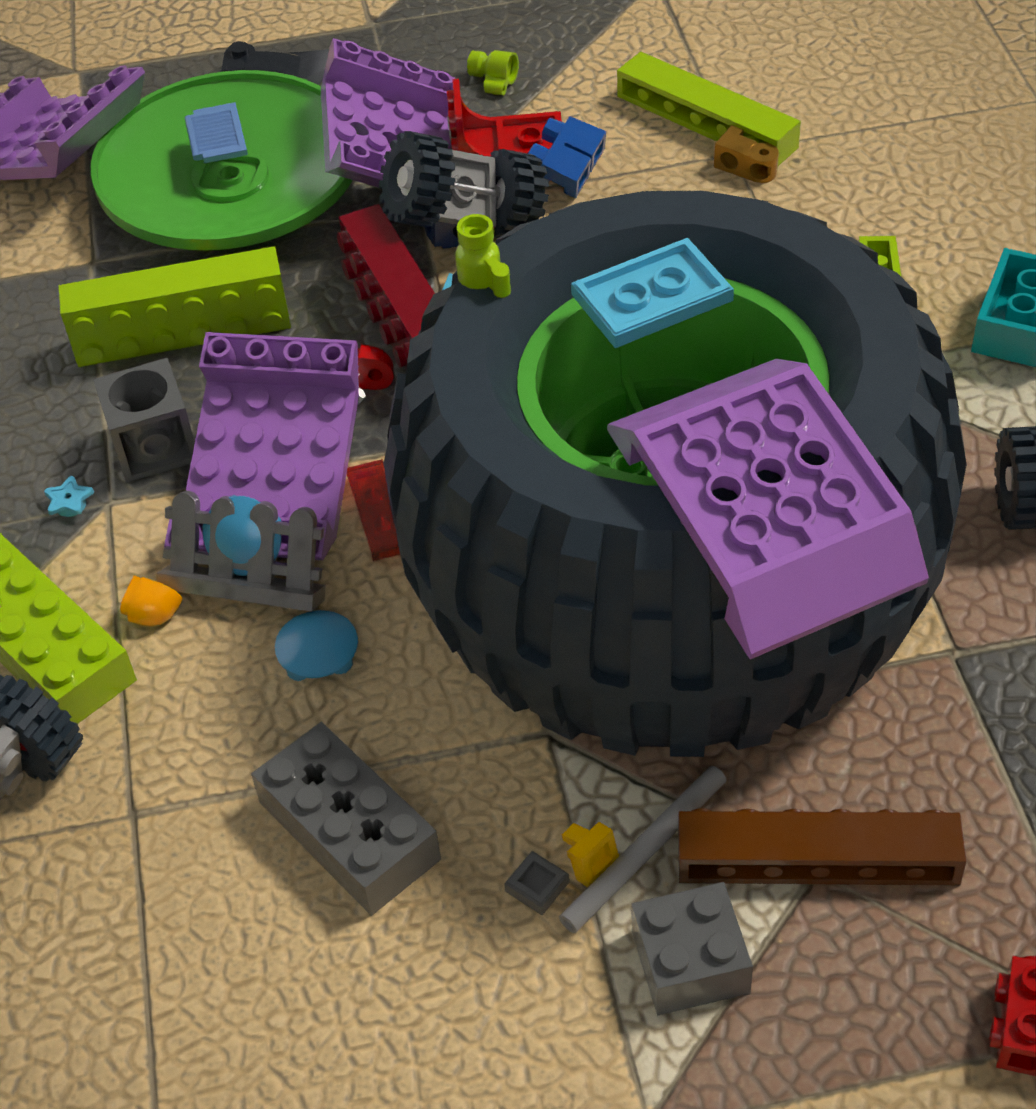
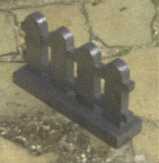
M183 491L174 497L172 506L165 508V518L172 519L171 547L167 546L164 548L163 558L171 560L170 565L157 573V582L167 585L177 592L311 612L325 601L326 585L314 583V580L319 581L322 578V568L315 567L316 540L324 538V528L317 527V516L311 508H298L291 514L289 523L277 521L278 511L272 503L263 501L255 505L250 512V519L257 525L260 531L261 545L256 555L248 559V563L244 564L233 563L232 559L226 557L218 548L215 539V532L219 522L224 517L235 514L234 503L228 498L230 496H223L214 501L211 513H208V511L200 510V500L194 492ZM199 523L210 525L209 553L198 551ZM275 534L289 536L287 563L276 562V559L274 561ZM198 563L209 565V568L199 567ZM234 569L247 570V576L234 574ZM275 575L287 576V578H275Z

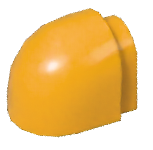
M133 575L122 598L120 612L127 616L129 622L149 627L161 625L172 618L181 605L183 598L177 591L167 585Z

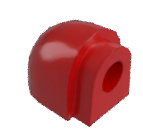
M361 344L360 349L358 348L359 388L382 390L392 383L394 378L393 361L384 350Z

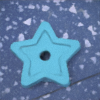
M70 476L61 486L45 489V495L51 500L48 514L58 513L65 517L81 514L86 507V499L93 495L95 491L92 487L78 486L74 476Z

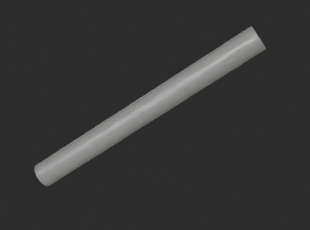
M715 766L708 767L559 916L563 926L570 932L576 933L678 831L679 811H691L701 808L726 782L723 772Z

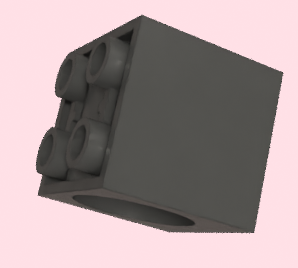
M168 358L93 379L126 483L191 464L195 441L186 408Z

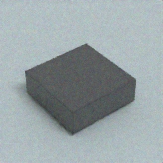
M531 851L504 883L506 893L540 915H543L569 884L570 879L567 872L534 851Z

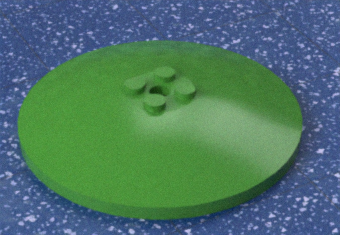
M238 70L205 74L178 81L148 94L140 99V104L98 140L91 160V179L96 197L101 208L116 225L148 242L186 250L232 249L278 238L308 224L335 204L352 182L351 179L325 172L321 86L293 75L259 70ZM235 102L248 155L204 163V159L193 160L185 116L194 114L193 110Z

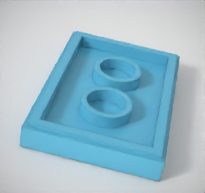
M685 238L572 282L571 294L613 347L617 348L733 301L734 288L688 238Z

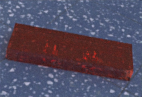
M383 459L348 467L346 474L373 561L400 555Z

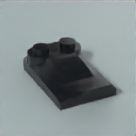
M237 41L225 50L221 72L238 70L278 72L306 79L320 85L323 80L329 49L287 53L255 51L252 45L243 41Z

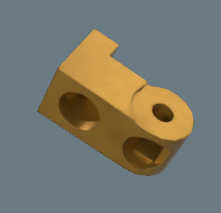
M731 125L715 143L714 168L753 182L767 183L774 180L777 175L779 151L772 144L757 143L755 140L744 137L743 129Z

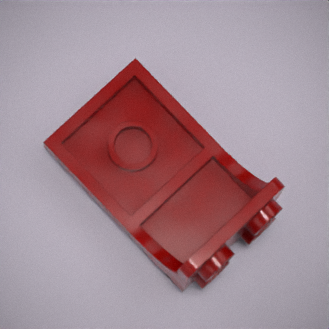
M459 78L452 79L453 90H447L452 150L491 157V153L499 151V149L528 154L535 143L547 149L551 148L553 144L542 139V131L549 118L562 122L561 111L497 117L482 116L471 111L465 105L460 93Z

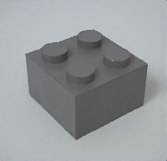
M724 882L631 903L632 934L657 1016L751 994L753 965Z

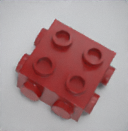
M1012 956L1007 974L998 972L994 1002L1002 1003L1001 1018L993 1017L989 1047L998 1049L996 1068L1036 1076V956Z

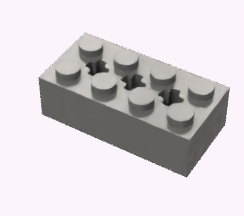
M322 721L251 773L260 804L371 916L441 860L437 831Z

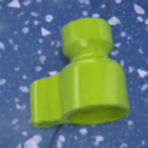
M472 50L467 60V72L469 76L483 77L485 75V93L504 96L508 84L512 85L517 78L519 60L516 53L494 50L489 55H486L482 51Z
M471 214L461 218L457 223L459 245L455 252L458 280L468 288L483 289L489 287L493 290V294L496 297H507L511 293L509 267L505 263L500 262L499 248L493 241L492 220L482 214Z

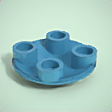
M232 495L228 498L234 503L235 513L224 517L219 522L215 532V539L218 548L226 557L232 559L233 563L244 564L248 563V560L256 555L261 545L260 531L257 525L250 519L252 508L261 502L246 496ZM203 524V541L208 553L210 550V525ZM275 534L274 561L280 551L281 534ZM234 569V574L247 576V570Z
M310 611L294 617L281 628L275 641V654L280 665L286 670L287 675L296 681L306 678L326 677L334 673L343 674L353 666L352 658L358 647V636L353 624L344 616L332 611Z

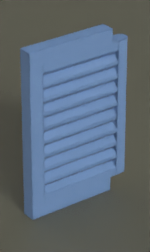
M235 102L193 110L194 114L185 116L193 160L204 159V163L248 155Z

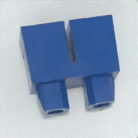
M569 116L566 123L549 118L543 128L542 139L553 145L550 149H547L535 143L528 154L535 155V158H540L542 161L541 166L545 167L547 171L544 179L564 187V193L576 199L590 172H592L605 150L606 131Z

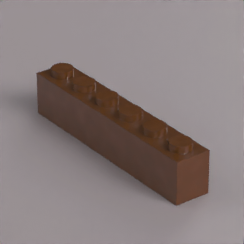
M697 808L691 811H679L678 813L679 883L960 886L967 862L961 815L959 812H944L937 809L924 812H897L891 809H883L877 812H851L846 809H835L830 812H805L800 809L766 812L749 808L738 811H711L705 808Z

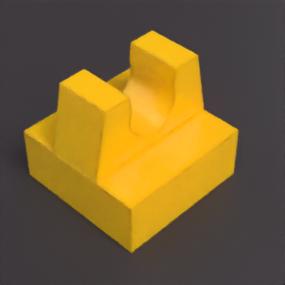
M598 822L590 830L573 823L561 834L563 841L572 846L567 851V856L571 861L575 878L587 888L619 857L613 830L601 822Z

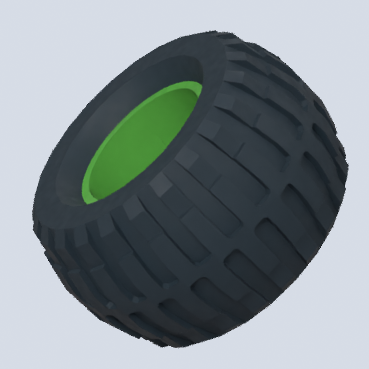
M702 190L641 191L580 202L549 213L548 216L538 220L520 224L496 239L495 244L499 248L500 262L505 263L509 267L510 295L500 298L496 297L493 294V290L489 287L483 289L468 288L458 280L457 271L452 275L451 287L433 294L422 316L421 329L418 335L410 339L406 374L398 373L387 433L388 443L383 463L392 518L396 528L405 576L451 652L457 651L470 673L476 674L487 683L492 693L514 712L530 709V711L539 715L543 727L569 740L574 739L581 733L598 736L602 739L604 749L636 756L639 747H670V757H704L705 746L728 741L736 750L769 744L773 731L780 729L783 723L796 729H801L828 716L832 704L843 700L845 696H852L873 678L878 669L893 657L943 579L947 554L955 527L967 466L953 372L942 353L941 338L929 315L918 310L916 291L897 272L878 265L877 252L852 237L834 232L827 227V222L770 204L768 201ZM685 238H688L734 288L733 301L617 348L613 347L571 294L572 282ZM781 359L808 364L910 508L929 579L927 584L749 659L725 620L729 600L728 595L644 461L629 466L609 434L607 426L609 423L766 362ZM810 452L800 455L810 465H822L826 462L821 455H815ZM768 470L756 473L766 483H777L782 480L778 473ZM717 488L712 491V494L721 501H733L738 498V495L733 490Z

